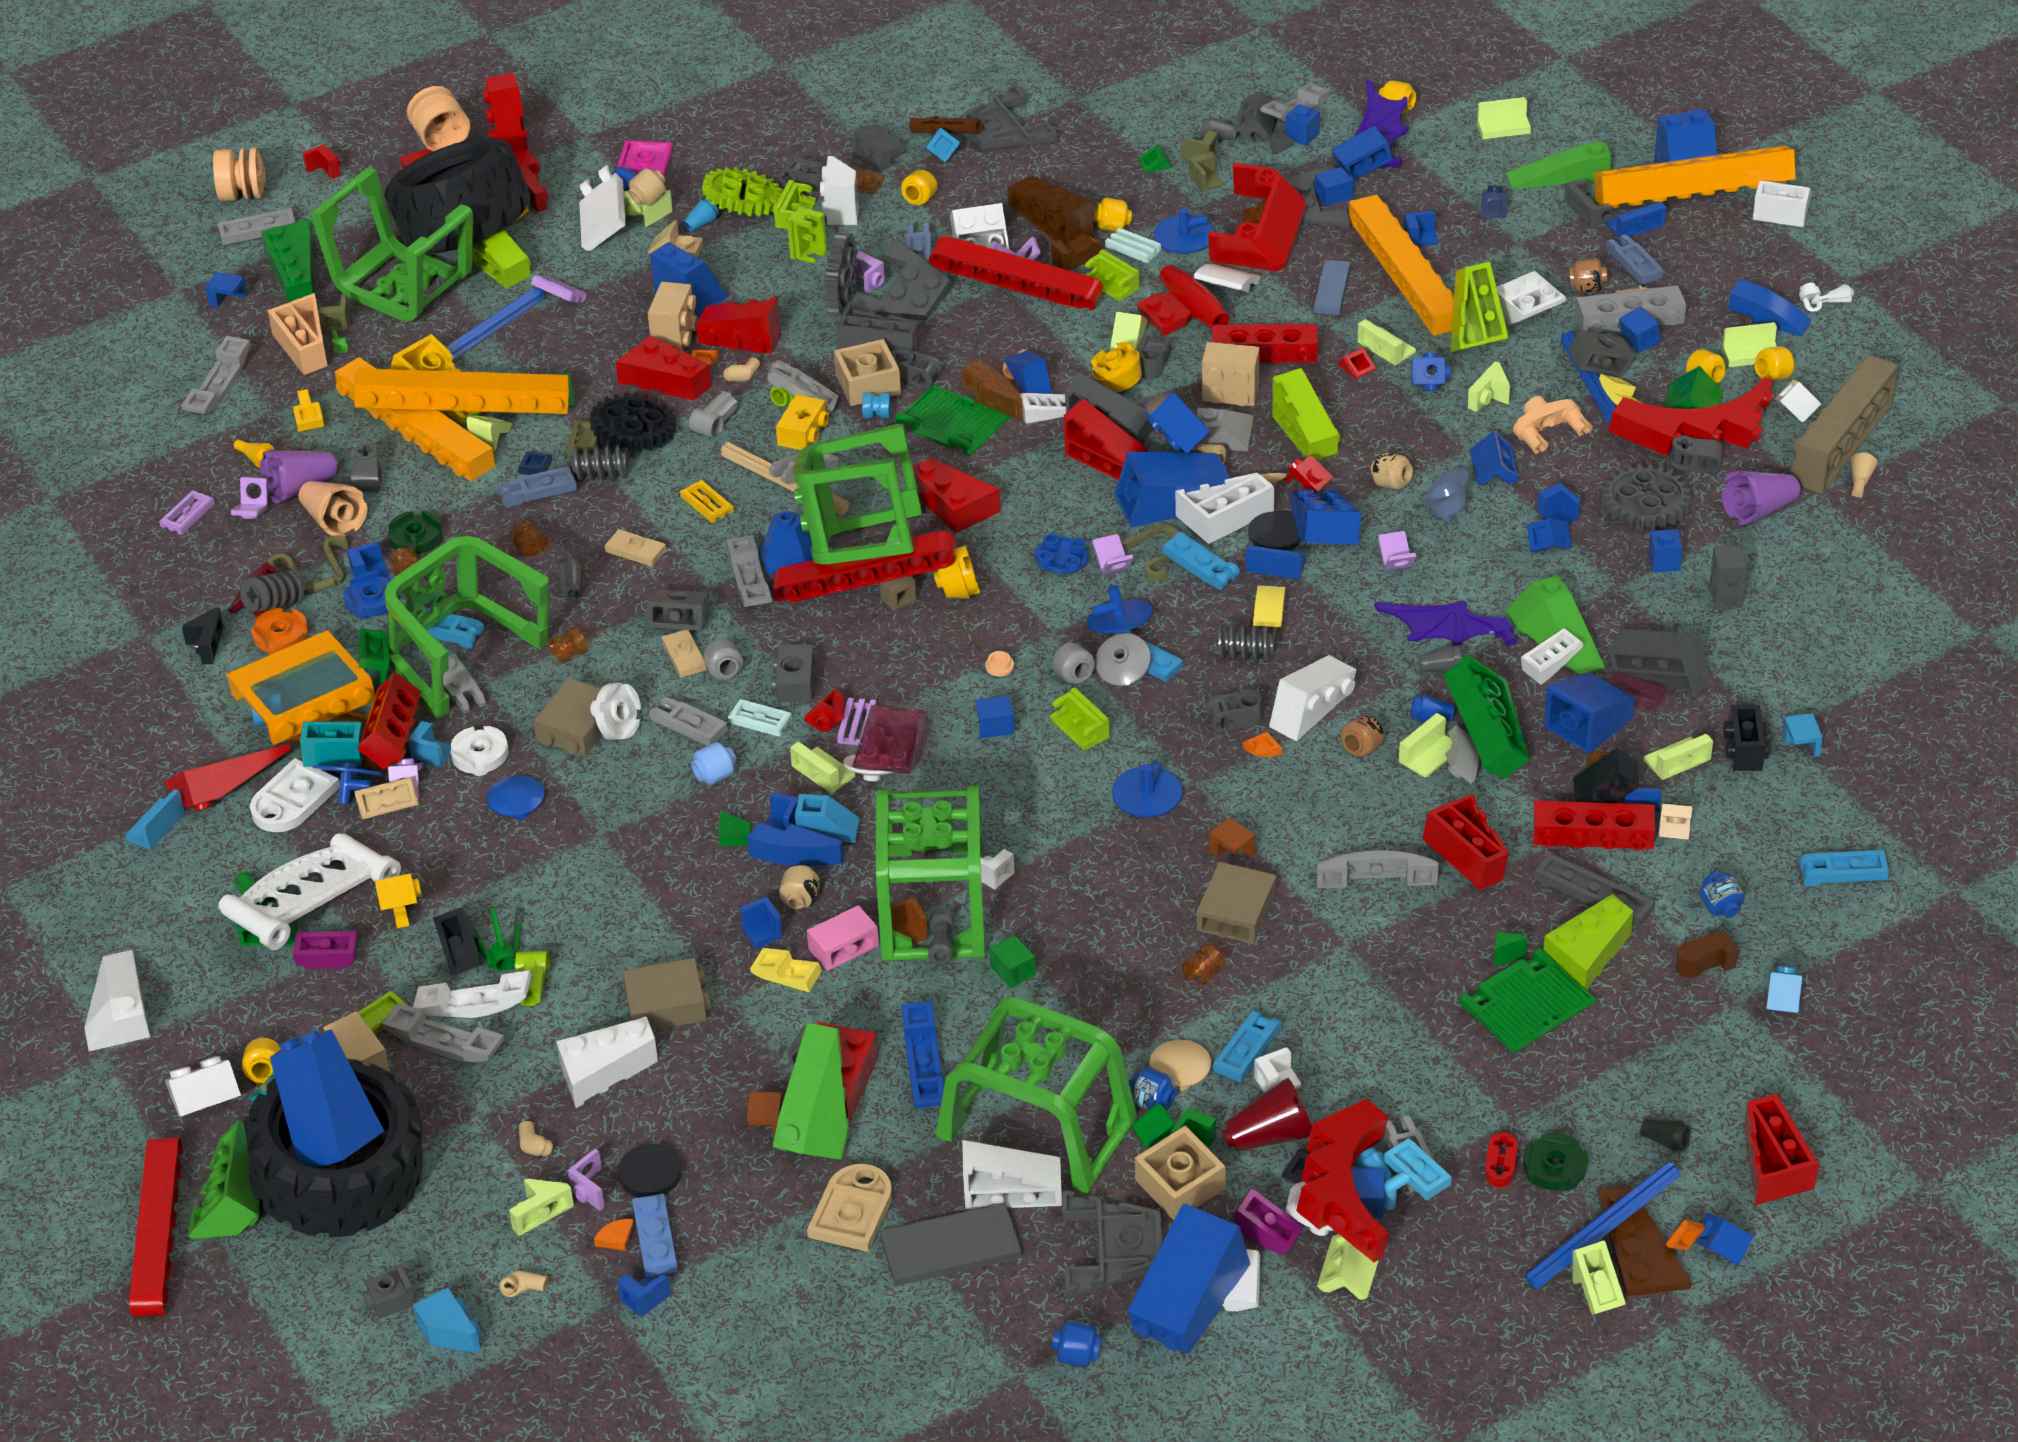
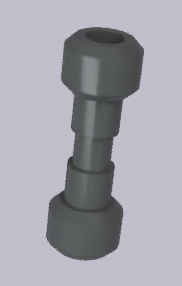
M937 909L932 912L929 921V927L934 933V938L928 946V957L932 963L937 965L947 964L952 959L953 947L948 941V935L953 929L954 917L946 909Z

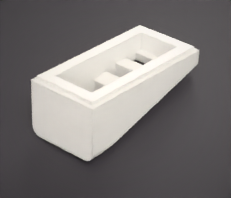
M1019 394V407L1026 424L1064 417V414H1066V407L1061 405V403H1065V394Z
M1563 628L1521 657L1522 670L1541 685L1549 680L1584 647L1583 642ZM1564 642L1568 647L1565 648L1560 643Z

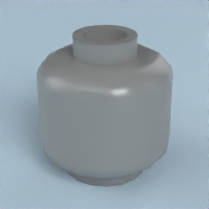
M718 639L706 647L704 662L709 673L714 678L729 680L740 673L743 667V658L739 649L732 641Z
M1067 643L1061 646L1053 658L1055 672L1072 684L1086 681L1092 675L1095 666L1093 656L1076 643Z

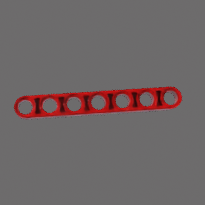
M940 236L929 256L930 264L939 270L1065 306L1080 309L1089 308L1090 311L1095 309L1104 289L1101 281L1094 277L949 236Z
M938 531L912 537L914 551L908 554L833 564H817L811 560L784 566L775 571L772 595L778 602H781V600L797 602L947 568L953 564L955 559L956 540L950 532Z
M181 1137L148 1139L146 1142L129 1297L130 1312L133 1318L167 1315V1312H164V1304H168L169 1287H167L166 1283L167 1278L171 1276L172 1266L169 1254L173 1253L174 1236H172V1228L176 1227L177 1211L174 1210V1205L178 1203L179 1187L177 1186V1179L181 1177L182 1162L179 1161L180 1154H183Z

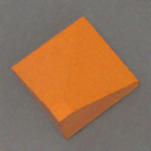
M1685 1219L1670 1236L1666 1245L1669 1248L1688 1251L1705 1230L1706 1226L1703 1223Z

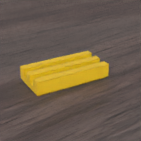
M703 480L680 491V496L711 523L715 522L718 517H725L726 513L734 512L733 505ZM701 489L712 500H714L718 505H720L721 508H717L713 503L710 502V499L706 495H702L697 490Z

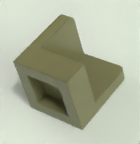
M1208 130L1202 141L1186 137L1181 141V158L1189 160L1190 157L1210 151L1215 155L1218 151V132Z
M1211 151L1189 158V177L1201 192L1223 186V181L1215 173V155Z
M341 294L340 306L319 308L322 332L332 331L333 329L336 331L348 330L350 309L347 294Z

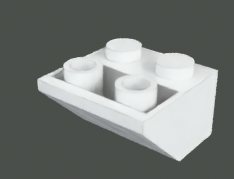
M828 156L827 166L822 167L823 181L820 182V195L824 196L822 213H824V217H827V225H857L859 204L856 171L837 158Z
M1760 180L1755 195L1753 220L1804 227L1812 198L1811 188Z
M1002 203L952 210L950 213L953 238L991 249V243L995 241L1009 249Z
M1536 271L1496 287L1504 321L1508 326L1566 302V297Z
M215 1056L200 1061L201 1068L191 1071L190 1066H186L169 1072L171 1078L164 1081L178 1116H183L241 1096L229 1060H221L220 1056Z

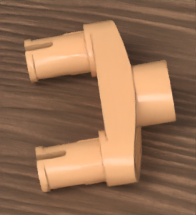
M1535 396L1525 404L1523 409L1525 415L1515 423L1513 432L1520 440H1524L1535 454H1538L1539 450L1543 452L1548 447V442L1538 433L1543 430L1542 428L1552 427L1564 422L1568 423L1578 436H1582L1584 433L1591 432L1593 426L1585 419L1581 409L1573 400L1565 399L1547 403L1542 396Z

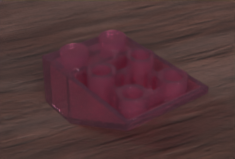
M871 705L852 764L853 768L910 774L923 757L928 740V711Z

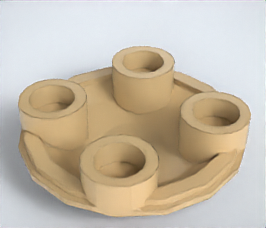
M1177 1039L1167 1041L1158 1046L1151 1054L1149 1067L1170 1075L1174 1080V1086L1177 1090L1184 1091L1205 1079L1211 1070L1212 1061L1209 1052L1202 1045L1191 1040Z

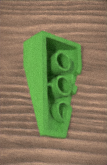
M1593 142L1573 147L1506 173L1511 190L1560 185L1579 180L1594 181V172L1610 170L1611 155L1606 142Z
M1559 575L1532 582L1506 609L1507 615L1517 630L1522 634L1526 633L1536 641L1537 645L1563 628L1582 641L1584 647L1565 664L1576 675L1579 676L1588 672L1593 673L1605 669L1571 592ZM1564 642L1560 643L1563 647H1568Z
M807 1022L780 1110L773 1142L774 1148L812 1156L843 1159L849 1133V1120L846 1118L845 1088H843L841 1071L843 1064L838 1028Z
M237 1120L218 1141L209 1169L213 1172L200 1190V1194L206 1195L202 1208L197 1205L191 1215L188 1236L192 1239L239 1235L247 1226H253L260 1216V1200L255 1198L249 1180L245 1128L243 1122Z

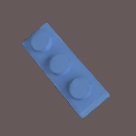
M664 1194L632 1199L645 1277L677 1273V1261Z

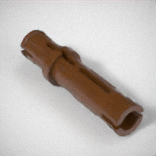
M931 116L930 118H911L909 128L912 133H930L932 136L939 128H942L947 133L980 134L982 123L979 118H939L938 116Z

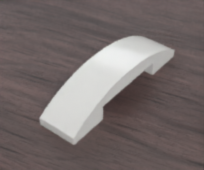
M530 970L502 974L499 984L453 991L450 990L447 983L420 986L417 990L413 1008L423 1010L427 1016L476 1018L495 1014L513 1007L526 998L532 974Z

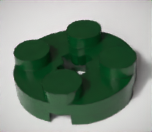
M409 511L396 516L388 526L390 546L394 550L405 553L408 556H418L433 549L443 539L439 518L427 511H421L422 515H413V512Z
M1547 1133L1542 1135L1541 1140L1534 1143L1533 1140L1529 1142L1524 1150L1523 1169L1530 1183L1541 1188L1554 1191L1572 1190L1586 1176L1588 1154L1585 1148L1583 1152L1582 1148L1578 1146V1141L1569 1135ZM1553 1158L1559 1159L1560 1164L1554 1165L1549 1162H1552Z

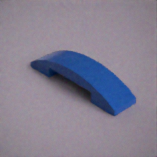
M932 1001L901 1004L915 1108L939 1106L942 1102L944 1084Z

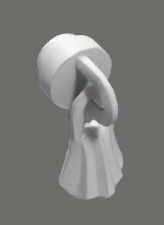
M1807 283L1800 287L1799 296L1807 310L1819 311L1824 302H1851L1854 290L1844 284L1830 291L1827 295L1820 296L1819 287L1815 283ZM1809 300H1812L1811 304H1817V306L1812 308Z

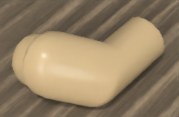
M751 357L745 365H730L724 370V378L729 382L748 381L760 367V362L758 359Z
M518 1270L503 1278L499 1288L506 1297L517 1296L528 1289L545 1292L549 1284V1277Z

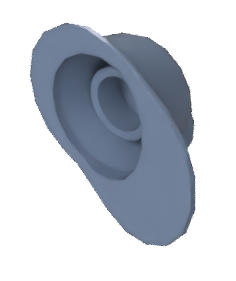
M1462 468L1453 469L1439 476L1430 486L1422 502L1423 506L1430 507L1436 517L1444 518L1447 523L1452 522L1457 513L1462 511L1467 505L1465 492L1469 479L1467 470Z

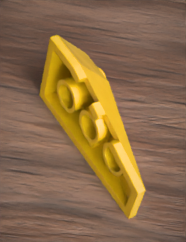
M432 334L394 354L390 369L461 372L460 368L457 369L455 367L450 351ZM438 410L464 425L467 424L465 422L466 417L474 413L478 415L484 413V411Z

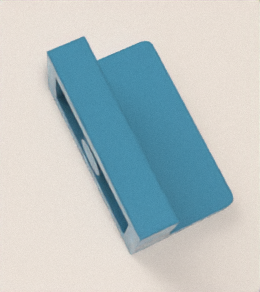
M174 789L165 799L159 798L126 833L127 841L151 850L185 814L180 791Z

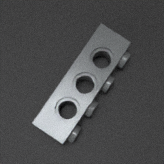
M1678 285L1576 297L1575 317L1580 330L1595 333L1621 332L1619 318L1638 307H1642L1658 322L1659 326L1684 323L1686 303Z

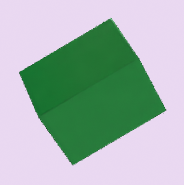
M1698 366L1671 382L1663 408L1696 409L1720 405L1724 391Z

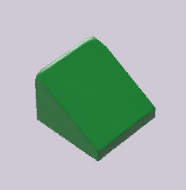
M1159 145L1154 146L1138 158L1145 173L1173 168L1166 153Z
M720 812L718 827L720 846H748L747 837L750 835L751 823L728 813Z
M1497 932L1493 967L1525 958L1527 935Z
M1161 1104L1154 1106L1132 1125V1129L1146 1149L1168 1137L1174 1127L1172 1119Z

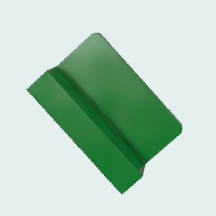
M360 628L358 634L359 668L376 670L378 688L385 682L389 666L388 632Z

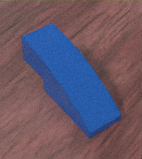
M1739 279L1730 293L1729 310L1753 316V323L1755 324L1774 322L1777 330L1803 336L1811 323V319L1799 308L1783 297L1757 284Z
M759 822L747 837L749 856L768 862L785 865L825 866L841 864L844 861L843 843L841 840L791 823L783 831Z

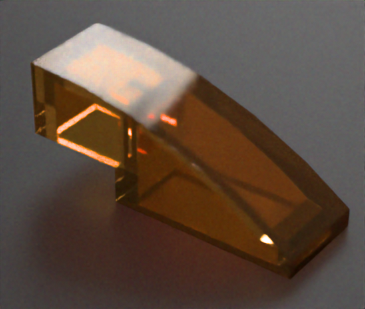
M973 358L962 368V386L967 390L977 393L978 403L1007 414L1017 420L1023 419L1022 398L1016 388L1001 373L976 358Z

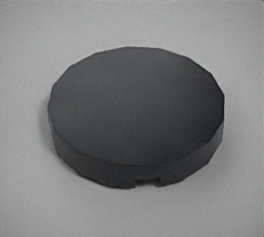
M1272 511L1262 513L1249 523L1248 538L1253 543V546L1292 550L1302 540L1298 536L1294 516L1285 512Z
M644 1144L631 1149L622 1157L618 1164V1178L623 1190L634 1197L666 1195L677 1186L681 1179V1161L677 1154L667 1146Z

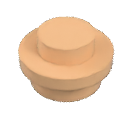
M996 651L989 655L985 667L990 675L1002 677L1013 671L1014 662L1008 653Z

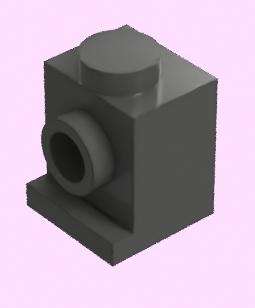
M402 1264L396 1265L395 1271L365 1281L367 1291L362 1292L366 1307L368 1311L375 1309L379 1319L413 1307L412 1304L416 1303L412 1285Z

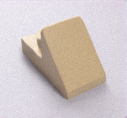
M675 220L655 236L648 254L670 242L697 258L703 246V238L679 235L677 220Z
M1662 804L1659 837L1689 840L1692 806Z

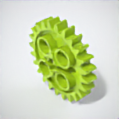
M725 167L724 171L717 168L716 172L710 171L709 174L705 175L702 194L706 195V200H712V205L719 204V209L727 208L729 213L737 211L738 215L746 213L748 216H751L752 213H755L757 216H761V212L766 215L774 212L783 189L779 188L778 183H773L774 179H765V174L757 175V171L750 173L747 169L739 171L737 167H734V170ZM742 184H745L746 187L743 200H741V186Z

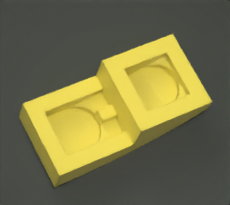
M1600 374L1599 380L1603 389L1616 405L1619 404L1623 397L1640 402L1632 397L1636 389L1635 386L1621 378Z
M1258 585L1253 626H1282L1286 587Z
M769 948L761 950L750 968L751 973L762 979L810 992L822 972L819 962L793 960L788 950Z

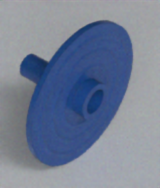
M1188 208L1179 209V215L1166 218L1156 226L1154 238L1167 251L1183 254L1194 253L1209 246L1208 233L1209 231H1215L1205 215H1189Z
M1112 585L1108 587L1110 602L1091 607L1092 613L1087 618V626L1092 631L1098 633H1117L1130 630L1149 620L1153 614V609L1148 602L1142 600H1122L1119 586Z
M1152 761L1151 764H1143L1141 767L1130 769L1121 774L1113 784L1112 797L1115 804L1122 811L1130 815L1143 818L1157 817L1172 811L1179 804L1182 798V785L1173 773L1162 768L1160 762Z
M339 762V767L312 765V769L341 772L338 803L350 804L351 790L373 787L372 780L352 778L353 774L382 776V772L357 769V764Z

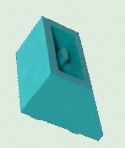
M303 722L300 739L303 767H312V765L339 767V762L357 764V767H361L363 753L357 750L366 723Z

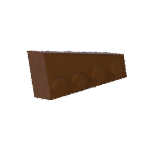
M1029 176L1008 187V206L1055 242L1061 240L1063 243L1075 240L1082 233H1088L1093 237L1092 201L1034 176Z

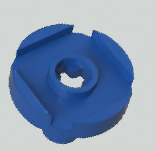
M366 572L351 579L350 586L347 589L345 587L343 591L348 610L355 613L359 618L387 613L384 592L387 584L394 577L388 575V578L382 577L380 572Z

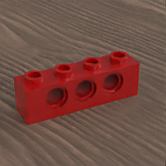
M1317 324L1212 325L1213 343L1259 347V363L1317 362Z
M394 672L377 688L357 750L384 770L392 762L394 764L398 763L406 752L404 746L411 736L409 730L415 723L413 717L420 707L418 701L421 691L398 673Z
M1534 801L1533 845H1542L1544 847L1572 846L1574 848L1602 847L1604 849L1632 848L1638 851L1653 849L1654 805Z

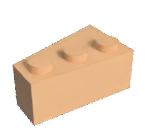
M315 293L268 310L272 335L303 375L327 367Z

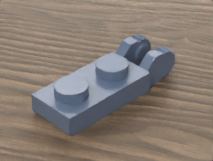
M923 223L922 232L915 233L914 224H908L905 246L930 264L929 256L932 252V239L929 223Z
M1626 234L1620 237V245L1613 239L1606 241L1605 247L1607 251L1640 285L1663 278V268L1637 242H1634Z
M568 466L519 477L516 480L504 482L498 487V492L502 496V503L506 508L521 505L523 502L577 490L574 476Z

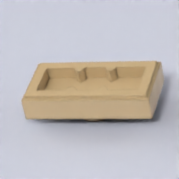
M618 529L605 544V551L653 567L666 551V544Z
M682 630L661 637L662 644L680 678L707 670L704 659L689 630Z
M412 777L354 791L361 819L419 805Z

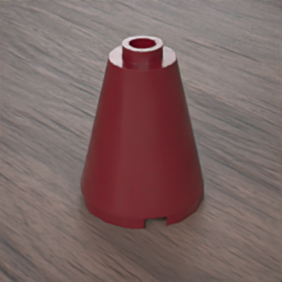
M1289 1077L1279 1081L1224 1122L1226 1129L1221 1130L1228 1148L1234 1146L1236 1151L1306 1139L1310 1136L1311 1123Z

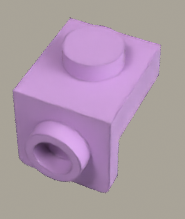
M858 252L856 258H858V277L864 279L865 292L870 293L876 287H881L885 281L884 262L865 253Z

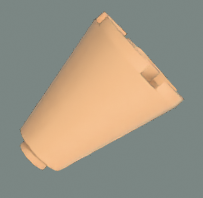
M308 481L299 490L298 498L300 503L328 535L345 538L347 535L344 533L353 528L357 531L366 519L367 503L364 502L363 493L354 486Z

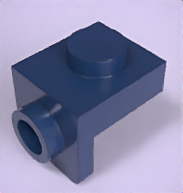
M1488 185L1487 189H1482L1481 216L1505 218L1508 190H1503L1501 185Z

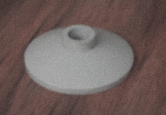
M1129 633L1117 634L1107 639L1100 646L1095 659L1096 670L1104 681L1117 686H1128L1136 683L1146 674L1151 663V653L1146 642L1139 636ZM1125 653L1123 658H1116L1119 654Z

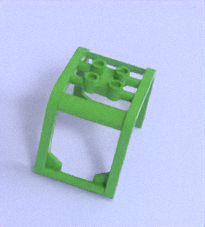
M367 167L310 212L331 279L335 286L343 294H347L348 298L399 320L409 322L416 319L422 313L423 308L453 283L464 279L472 270L473 212L471 208L462 204L445 217V224L428 238L421 236L407 248L396 239L383 200L377 170ZM358 189L360 194L367 195L381 242L344 271L334 241L332 228L339 216L337 204ZM453 230H457L458 267L425 255L426 252ZM393 256L406 262L405 264L395 265L393 271L385 277L379 278L377 286L371 291L357 286ZM436 274L448 279L423 300V291L429 289L430 279ZM394 288H397L396 295L394 297H392L390 300L384 298L387 296H391L394 293Z
M895 424L817 442L800 450L793 468L794 479L797 484L794 494L797 506L803 505V515L800 516L803 532H810L812 541L811 554L814 563L833 564L908 554L914 551L913 539L907 518L922 515V508L903 424ZM880 442L893 456L899 455L906 490H902V492L900 490V480L895 458L826 468L823 455ZM873 476L884 488L889 489L893 507L837 520L829 482ZM896 520V524H893L886 542L834 550L828 549L829 539L835 534Z
M463 536L447 541L395 576L387 584L384 592L389 617V665L396 673L421 691L419 701L436 719L442 718L450 712L449 695L443 690V674L449 670L448 651L427 630L461 608H475L539 649L548 643L549 578L480 538ZM457 555V593L446 598L447 593L444 591L446 574L441 571V564ZM477 555L520 581L528 599L537 605V624L526 621L478 593ZM421 578L426 580V585H420ZM401 592L407 597L403 604L397 598ZM431 603V609L425 613L426 608L423 605ZM396 620L403 628L398 632L396 627ZM411 641H414L431 661L432 689L399 654L400 650Z
M967 785L966 789L889 791V788L877 789L876 884L882 961L929 959L928 947L912 948V938L894 931L892 927L889 883L969 880L971 928L954 936L952 959L985 957L980 854L983 853V831L979 785ZM967 796V808L952 809L950 802L941 800L936 802L934 807L921 808L918 802L912 801L903 806V811H891L890 799ZM953 821H967V830L952 831L950 824ZM893 823H904L903 832L894 833ZM954 850V854H968V858L889 860V857L912 856V852Z
M1004 998L991 1011L988 1024L961 1063H957L946 1076L936 1136L950 1142L953 1141L966 1122V1110L981 1089L988 1090L990 1088L1044 1108L1058 1118L1061 1123L1068 1153L1072 1186L1076 1190L1088 1193L1137 1118L1121 1049L1108 1033L1094 1025L1022 999ZM1007 1016H1016L1029 1021L1019 1023L1016 1027V1038L1014 1041L1002 1047ZM1041 1026L1058 1031L1051 1032L1045 1036L1044 1048L1037 1043L1036 1037ZM1070 1036L1092 1044V1047L1059 1096L1051 1091L1037 1087L1039 1082L1045 1081L1050 1077V1069L1056 1060L1065 1055V1043ZM983 1052L981 1065L974 1064ZM1022 1059L1029 1064L1030 1074L1025 1081L1008 1076L1011 1071L1018 1070L1021 1067ZM1106 1064L1113 1096V1106L1106 1123L1109 1138L1092 1162V1158L1087 1156L1075 1109ZM962 1081H971L960 1097Z

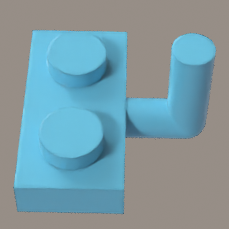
M1410 1138L1384 1153V1162L1397 1173V1175L1387 1180L1384 1184V1208L1387 1210L1396 1208L1397 1190L1407 1183L1426 1201L1451 1186L1452 1177Z

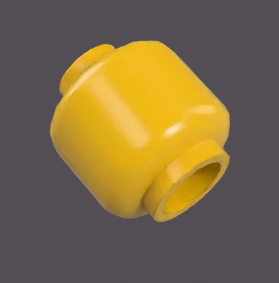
M1388 81L1378 93L1389 100H1401L1404 96L1407 97V107L1401 114L1411 110L1416 102V92L1409 83Z
M916 170L903 180L901 193L908 203L920 206L934 197L938 188L937 181L930 172Z
M1103 198L1100 203L1097 202L1095 205L1093 221L1097 223L1098 228L1101 230L1116 231L1118 228L1124 229L1125 225H1129L1131 222L1132 211L1128 210L1127 203L1123 200Z
M1783 346L1761 350L1754 363L1755 371L1761 379L1765 377L1774 382L1789 378L1795 366L1792 353Z
M1700 349L1689 357L1686 364V373L1700 366L1716 384L1724 378L1726 371L1725 362L1720 355Z
M257 1038L247 1044L243 1052L242 1069L249 1080L255 1083H264L274 1072L270 1056L281 1050L276 1041L270 1038Z

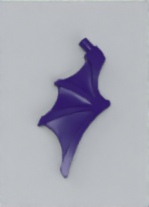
M1365 80L1367 106L1362 123L1354 137L1375 126L1387 140L1391 149L1393 142L1408 131L1407 125L1402 126L1400 121L1401 112L1407 107V97L1404 96L1401 100L1386 99L1377 93L1373 81ZM1391 151L1393 160L1382 165V167L1400 168L1402 159L1393 157Z
M1466 601L1437 606L1374 603V607L1378 612L1396 616L1408 625L1411 634L1407 636V641L1418 642L1427 638H1443L1453 641L1454 646H1458L1471 637L1482 634H1494L1496 638L1502 637L1506 646L1517 643L1513 635V628L1508 620L1502 617H1486L1471 613L1466 608Z

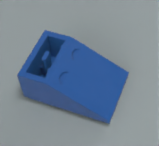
M1171 389L1143 404L1147 410L1144 414L1150 424L1158 432L1162 429L1164 430L1162 432L1165 435L1164 437L1177 452L1182 449L1187 454L1210 432L1208 427Z
M1301 488L1298 489V492H1289L1298 536L1304 542L1358 545L1362 512L1347 497H1344L1340 491L1325 490L1324 494L1314 493L1312 489Z

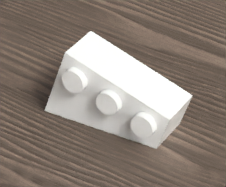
M1257 472L1226 479L1225 484L1218 486L1200 485V490L1185 493L1184 489L1175 491L1176 517L1205 542L1210 544L1248 525L1256 516L1274 511V486Z
M1328 655L1280 679L1269 727L1298 741L1341 700L1352 693L1355 687L1356 669Z
M647 1017L556 1041L560 1065L576 1108L583 1105L585 1100L597 1093L602 1094L609 1090V1087L618 1081L626 1080L658 1062L655 1038Z
M962 1140L966 1210L979 1209L1005 1203L1007 1208L1062 1206L1060 1157Z

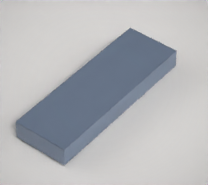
M1325 260L1315 300L1314 313L1340 315L1350 271V262Z

